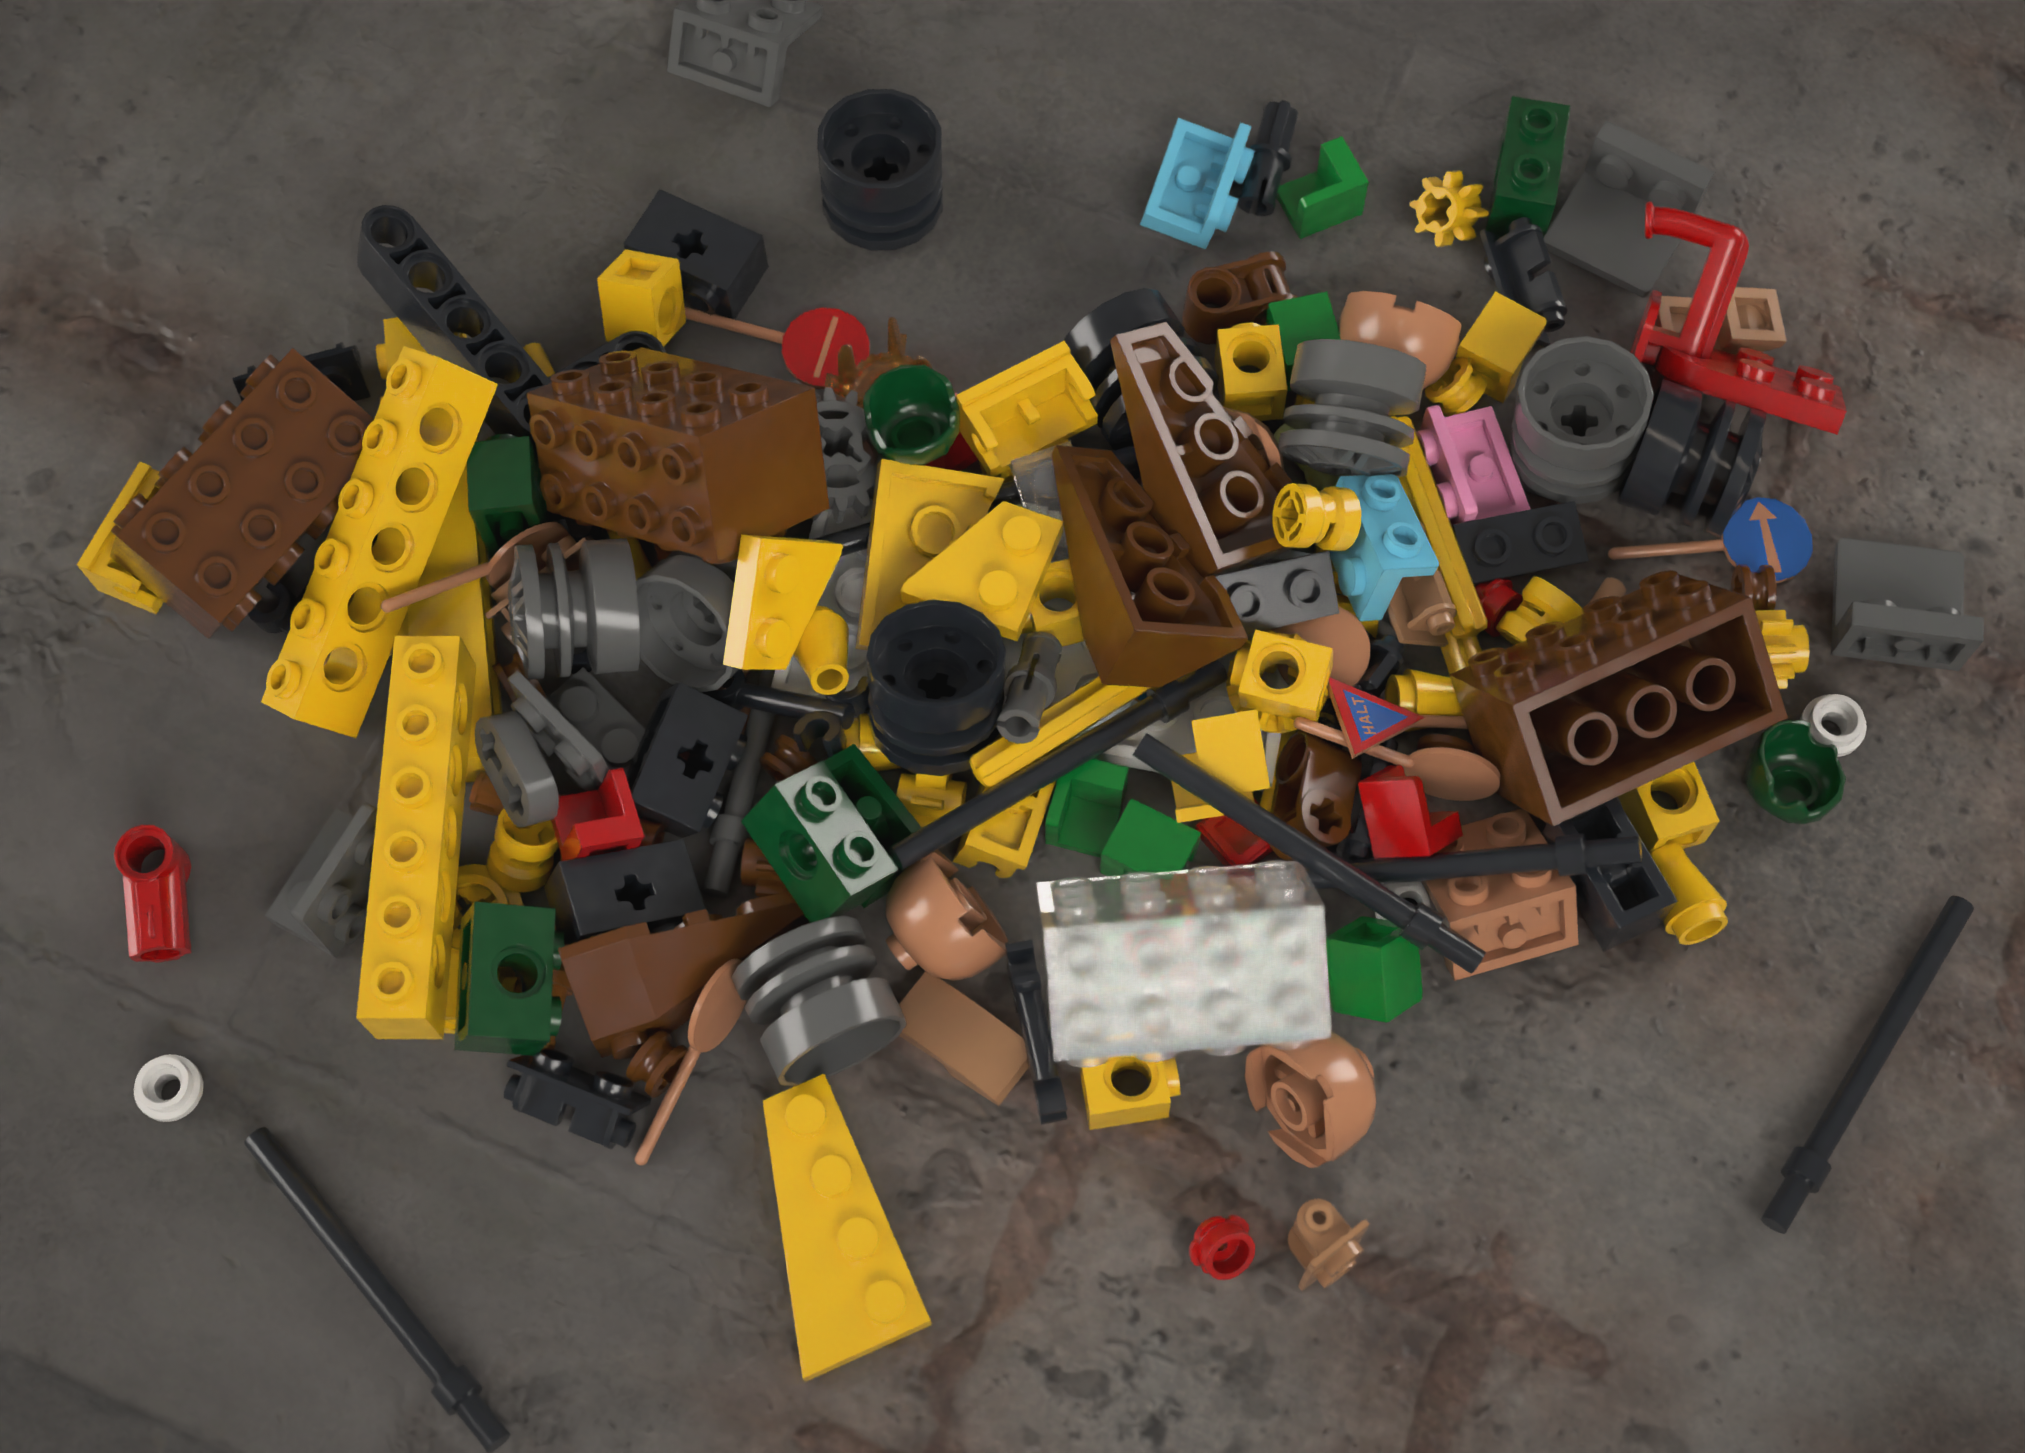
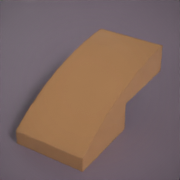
M1736 287L1714 348L1737 355L1740 347L1760 352L1781 348L1787 340L1776 289ZM1662 296L1654 326L1680 333L1692 297ZM1662 346L1660 347V350H1659V353H1658V356H1657V359H1656V360H1658V357H1659V354H1660V351H1661Z
M925 971L900 1002L899 1006L905 1016L907 1025L899 1036L942 1063L951 1076L999 1106L1029 1068L1024 1038L940 978L933 977Z

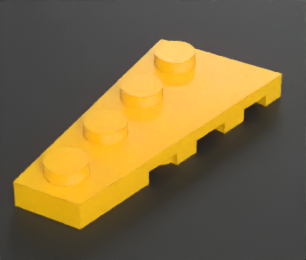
M825 1074L762 1100L802 1377L805 1382L932 1325Z

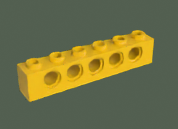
M403 346L398 361L393 364L388 373L386 391L374 421L369 424L363 435V448L351 478L344 485L339 495V508L327 538L316 552L315 568L303 598L292 612L290 619L291 628L281 653L268 672L266 690L261 700L262 703L292 719L357 738L393 648L394 637L398 635L410 606L407 605L386 613L381 609V603L384 600L417 588L498 386L497 383L440 357ZM425 415L424 423L420 428V422ZM401 475L400 483L396 488V482ZM378 534L376 543L372 547V542L375 536ZM354 593L353 600L351 604L348 606L349 599ZM331 652L328 662L324 665L326 657Z
M460 636L394 637L356 1014L357 1020L376 1039H444L476 665Z

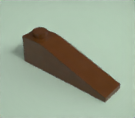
M1163 322L1115 335L1110 340L1143 488L1154 502L1149 513L1168 535L1180 533L1191 547L1186 558L1204 578L1251 568L1293 549L1284 547L1278 542L1274 535L1272 524L1275 500L1284 486L1292 484L1291 479L1277 462L1270 467L1247 438L1253 431L1243 418L1239 416L1233 420L1212 393L1213 380L1168 323Z
M1056 445L1051 453L1082 635L1102 685L1160 688L1242 648L1248 640V636L1227 590L1214 575L1204 578L1186 558L1191 549L1189 544L1180 533L1168 535L1149 513L1154 502L1111 450Z
M787 891L750 899L737 908L736 916L723 918L720 914H708L707 909L685 913L683 922L672 930L650 934L647 923L643 922L621 927L558 948L591 1042L602 1058L613 1055L614 1059L620 1060L634 1057L641 1046L656 1032L665 1030L670 1034L690 1020L702 990L723 964L735 958L744 961L754 951L775 938L810 922L790 892Z

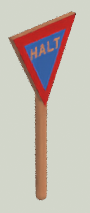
M1329 678L1327 690L1352 759L1411 727L1468 729L1464 716L1419 715L1333 678Z

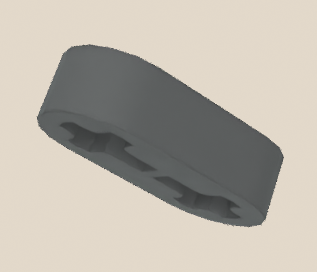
M509 711L480 718L475 728L477 753L511 821L518 827H525L553 820L557 816L559 809L557 786L521 715L515 711Z

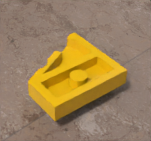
M1003 501L904 582L900 591L901 600L906 604L932 599L960 602L982 612L999 629L1002 637L1018 642L1062 537L1063 521Z
M741 534L723 665L739 669L786 670L840 559L843 544L825 540Z

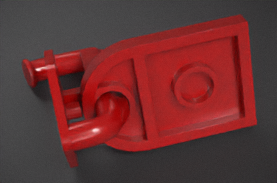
M1647 202L1645 207L1646 239H1652L1653 235L1670 236L1708 247L1710 250L1680 333L1654 326L1661 305L1662 292L1652 290L1630 352L1635 355L1640 363L1654 366L1662 346L1655 369L1665 376V380L1702 391L1704 394L1719 399L1729 400L1745 407L1838 435L1847 410L1841 387L1832 384L1834 376L1808 366H1798L1796 373L1772 366L1775 360L1773 357L1749 348L1740 347L1737 355L1714 348L1748 255L1749 241L1744 231L1734 225L1688 211L1654 206L1653 202Z

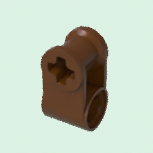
M1273 251L1262 252L1244 260L1215 267H1206L1197 271L1190 278L1182 316L1183 326L1188 336L1196 342L1216 344L1218 329H1229L1234 325L1247 322L1265 326L1268 303L1298 297L1291 294L1285 279L1286 262L1283 255ZM1203 303L1216 304L1221 308H1209L1204 306Z
M1296 732L1284 745L1277 761L1275 773L1277 780L1270 813L1321 846L1328 847L1340 843L1348 836L1351 828L1355 790L1362 771L1360 757L1357 756L1352 759L1350 752L1307 732ZM1270 844V847L1281 859L1294 864L1298 863Z

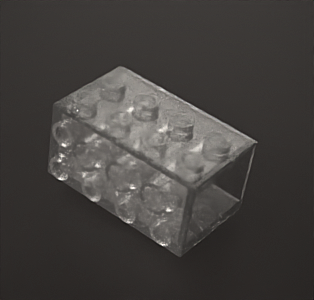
M1276 860L1227 867L1203 866L1190 870L1155 873L1133 872L1120 876L1096 878L1073 877L1036 883L1046 1010L1054 1062L1067 1061L1069 1065L1074 1067H1094L1106 1063L1108 1057L1135 1055L1137 1059L1142 1061L1156 1062L1175 1057L1176 1051L1204 1049L1210 1055L1227 1056L1242 1052L1245 1049V1045L1272 1043L1274 1047L1279 1049L1297 1050L1309 1047L1315 1039L1331 1038L1324 903L1304 866L1297 861Z

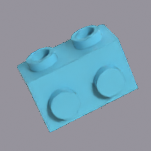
M1178 118L1140 225L1206 250L1215 229L1226 232L1235 211L1238 198L1228 194L1233 181L1240 184L1243 183L1255 150L1245 147L1251 126L1240 122L1234 137L1231 138Z
M1383 474L1371 477L1365 475L1340 476L1335 487L1349 488L1355 492L1361 507V526L1354 544L1346 551H1329L1330 559L1338 574L1341 592L1348 596L1359 621L1382 620L1402 577L1432 576L1439 566V561L1396 475Z

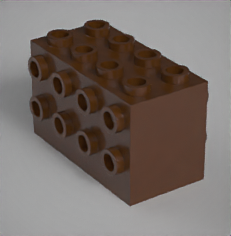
M641 347L634 351L607 353L599 358L600 364L586 370H567L551 376L550 384L527 392L531 415L530 431L536 443L542 477L540 487L546 501L547 511L575 519V522L579 525L599 526L616 531V535L619 537H636L656 543L663 550H679L702 557V560L706 563L721 564L738 558L741 534L783 537L787 534L788 528L830 509L815 387Z
M294 348L281 361H278L270 354L246 380L247 386L240 393L244 400L238 407L229 400L224 402L203 425L202 429L204 431L197 439L202 445L194 453L190 452L185 446L182 447L158 473L160 478L155 483V486L159 489L150 500H147L139 493L113 521L116 525L112 528L111 532L116 537L110 557L208 639L222 625L232 633L262 599V596L254 589L264 578L274 586L305 551L297 542L306 533L316 540L333 522L339 508L338 500L341 490L350 480L363 448L362 440L365 430L374 421L373 417Z
M1673 570L1662 571L1642 579L1639 583L1640 589L1625 596H1608L1588 603L1583 607L1582 615L1565 623L1549 622L1532 628L1525 634V641L1507 649L1491 648L1470 657L1468 660L1469 666L1449 676L1476 754L1490 761L1500 772V786L1495 793L1550 825L1555 826L1788 718L1751 597L1709 584L1705 580H1696L1678 574Z

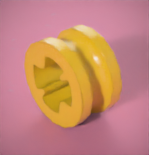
M1464 357L1454 359L1444 375L1436 383L1425 388V396L1432 403H1440L1439 406L1445 417L1465 413L1481 398L1487 386V381L1481 374L1472 373V364Z

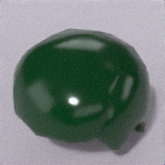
M900 365L880 374L865 392L863 409L870 442L878 454L883 455L887 460L899 463L926 465L949 452L960 432V412L953 386L946 376L926 365Z
M1782 720L1762 732L1751 749L1744 770L1748 793L1762 809L1786 823L1807 824L1820 821L1840 803L1846 782V776L1839 759H1837V747L1834 744L1826 745L1816 741L1810 733L1811 724L1804 720Z

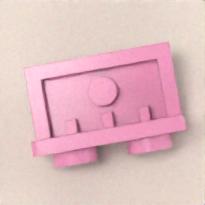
M1439 405L1426 408L1420 431H1416L1428 465L1433 472L1437 489L1452 527L1458 523L1530 510L1492 406L1448 417L1443 416Z

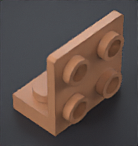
M1518 809L1462 825L1463 836L1436 853L1548 843L1528 812L1524 809ZM1558 870L1421 881L1439 914L1444 916L1442 924L1486 951L1483 960L1472 974L1444 957L1445 965L1454 981L1578 945L1576 886L1570 876H1560Z

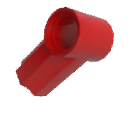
M139 825L130 828L120 837L114 852L116 867L123 874L129 957L135 962L159 963L178 960L183 955L192 953L186 882L191 872L189 855L172 837L159 827ZM156 850H165L164 860L156 870L149 873L141 872L142 863L146 856Z

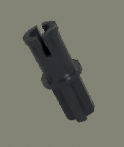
M1284 100L1269 102L1264 108L1255 144L1249 147V149L1255 151L1246 174L1242 193L1238 198V206L1246 213L1250 212L1253 200H1257L1258 194L1260 196L1254 215L1269 216L1274 213L1275 201L1283 172L1290 169L1292 157L1288 152L1298 112L1291 107L1290 102Z

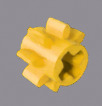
M1462 171L1446 172L1443 181L1438 177L1424 178L1422 184L1426 191L1422 193L1418 200L1410 201L1409 206L1416 209V216L1419 221L1415 228L1416 233L1434 232L1435 245L1439 247L1451 245L1455 236L1461 241L1474 239L1476 234L1472 226L1478 221L1479 217L1488 216L1489 211L1482 208L1481 199L1478 195L1484 187L1482 184L1462 185Z
M1785 610L1755 611L1779 689H1787L1788 679H1794L1795 673H1803L1807 669L1809 662L1807 630L1803 625H1793V619H1786Z
M902 773L896 796L919 825L924 827L965 803L967 783L952 780L953 774L935 776Z

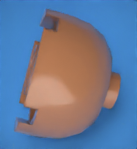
M1371 291L1351 292L1347 296L1338 322L1341 340L1374 344L1416 357L1426 364L1423 389L1433 385L1444 375L1454 359L1460 342L1459 335L1462 325L1458 320L1442 310L1419 301L1416 302L1414 310L1394 305L1397 295Z
M939 850L903 869L896 876L886 897L885 914L894 932L886 939V943L896 959L907 970H911L916 965H919L933 977L955 981L971 978L988 969L1006 955L1005 943L1008 942V938L998 920L975 888L971 886L967 889L957 878L949 879L959 869Z
M1321 1027L1295 1028L1265 1040L1260 1047L1251 1051L1246 1057L1245 1080L1253 1107L1257 1112L1267 1106L1282 1128L1267 1132L1274 1142L1293 1160L1309 1168L1319 1167L1346 1154L1367 1133L1374 1120L1376 1109L1374 1072L1367 1056L1360 1049L1352 1046L1346 1039Z

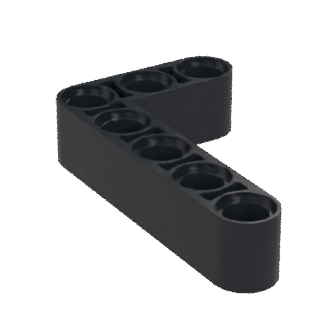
M381 205L372 208L365 214L361 224L357 266L362 275L428 354L440 357L494 383L497 382L491 378H502L510 383H497L498 386L484 421L496 435L529 436L537 455L536 443L528 424L530 423L531 415L527 392L550 384L551 376L547 377L413 216L404 209L393 205ZM380 244H389L395 247H385ZM416 288H426L431 290L432 293L422 292ZM630 331L618 336L556 373L567 370H586L600 364L599 358L615 351H634L641 347L666 353V350L662 343L653 335L643 331ZM453 333H464L471 338H461Z

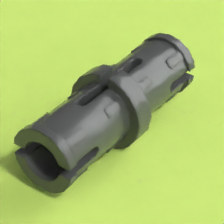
M1034 632L1024 638L1018 664L1008 671L1004 683V693L1007 698L1003 711L999 715L998 721L1000 722H998L997 728L1005 739L1014 743L1025 744L1037 737L1043 710L1053 702L1057 690L1054 674L1062 654H1059L1062 652V645L1056 637L1046 632Z

